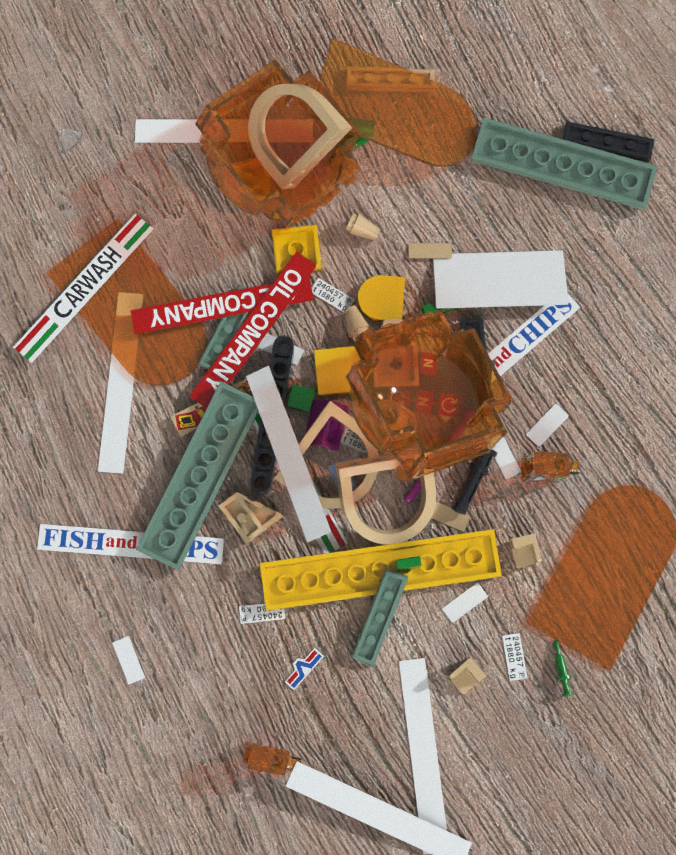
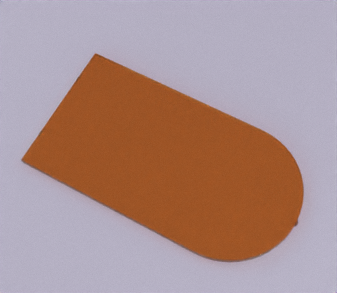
M331 39L317 91L330 102L352 127L349 133L436 167L455 165L470 154L477 137L476 120L468 103L456 91L337 39ZM312 109L310 117L321 121Z
M118 219L47 272V275L62 293L123 227ZM140 245L79 310V314L124 369L135 379L146 384L170 385L185 379L198 367V363L205 351L206 334L202 322L134 334L130 310L185 300Z
M629 485L615 487L600 495L588 509L527 624L582 654L589 660L611 670L676 545V522L672 511L665 501L652 490Z

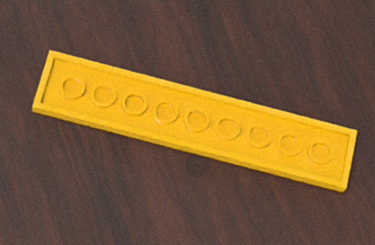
M492 529L260 563L266 611L373 596L377 592L386 568L409 577L403 591L501 577L495 531ZM416 556L421 558V568L397 571V559Z

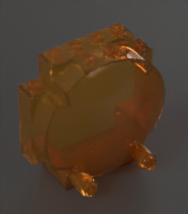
M276 59L207 104L195 123L201 131L199 140L202 147L200 150L206 156L210 174L224 196L238 208L252 216L257 217L260 214H264L269 220H283L287 226L293 221L297 224L304 218H310L317 212L319 207L328 205L334 199L333 197L341 191L339 189L345 184L348 187L358 179L356 175L361 170L349 154L357 146L355 142L361 136L310 70L292 81ZM279 84H302L322 94L348 122L352 129L295 188L282 190L258 160L252 149L248 133L249 116L255 101L267 89ZM286 95L276 100L266 115L265 132L267 140L273 151L289 169L327 130V127L304 100L293 95Z
M430 311L418 318L413 319L409 317L398 324L393 325L389 323L374 331L368 329L359 335V339L354 347L361 360L351 366L346 376L351 386L350 402L352 412L358 427L366 439L382 454L392 453L400 462L396 467L398 479L402 481L413 480L487 454L507 433L498 413L504 412L513 402V399L474 328L467 331L461 329L454 333L442 311L435 313Z

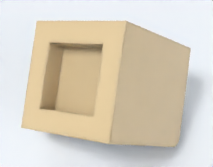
M535 533L513 538L509 541L516 568L542 562Z
M470 657L447 677L461 694H465L476 683L484 679L486 675Z

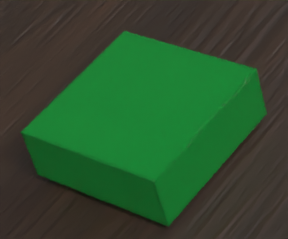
M293 384L287 407L310 413L316 390Z
M419 556L397 559L396 561L397 571L421 568L422 566Z

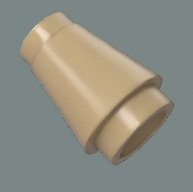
M354 213L345 230L350 231L349 234L373 241L376 240L380 232V228L361 214L356 215Z
M350 306L346 308L344 314L349 337L355 342L369 337L370 326L357 307Z

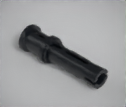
M478 445V453L474 461L469 464L470 471L451 508L459 514H466L483 476L489 473L488 468L493 457H496L498 454L493 449L484 445Z

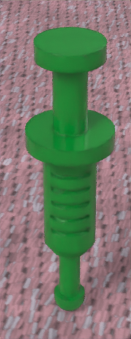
M555 640L553 645L557 654L555 662L559 676L556 678V681H562L564 693L561 694L562 697H569L574 695L573 691L570 692L568 680L572 679V676L568 675L564 656L560 654L559 642Z

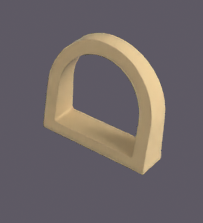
M279 84L264 91L255 101L248 122V133L252 149L258 160L282 190L295 188L352 129L348 122L322 94L302 84ZM286 95H293L304 100L327 127L325 133L290 169L273 151L265 132V120L269 108L276 100Z
M331 401L326 404L298 443L303 455L332 416L360 438L366 449L367 457L379 456L376 443L370 432ZM279 469L274 478L280 483H282L284 486H286L281 470ZM378 472L365 474L360 484L352 490L354 503L370 490ZM318 495L322 508H342L340 496L323 497Z
M427 448L334 463L343 512L351 526L362 537L378 544L402 543L420 533L430 521L436 505V486L432 453ZM418 465L422 497L416 514L408 523L393 530H379L368 526L358 517L354 505L352 476Z

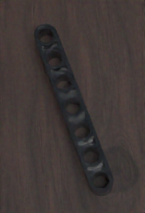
M286 335L279 336L274 340L269 366L277 388L283 391L280 397L284 407H286L294 358L293 340ZM281 344H288L290 350L282 353L278 350V347ZM277 366H284L287 370L283 375H277L274 373V369ZM262 418L260 420L250 479L253 492L260 496L268 494L272 489L277 461L271 443L263 441V436L267 432ZM267 455L271 457L272 461L268 466H261L259 464V459L262 456ZM260 478L268 481V485L264 489H257L255 487V482Z

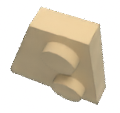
M236 492L219 505V508L246 544L283 518L281 513L239 492Z

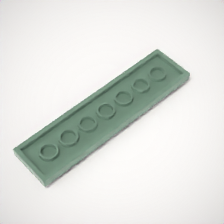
M485 117L483 118L471 161L641 210H645L658 167Z
M222 381L220 382L136 549L137 551L178 571L180 570L259 412L254 397Z

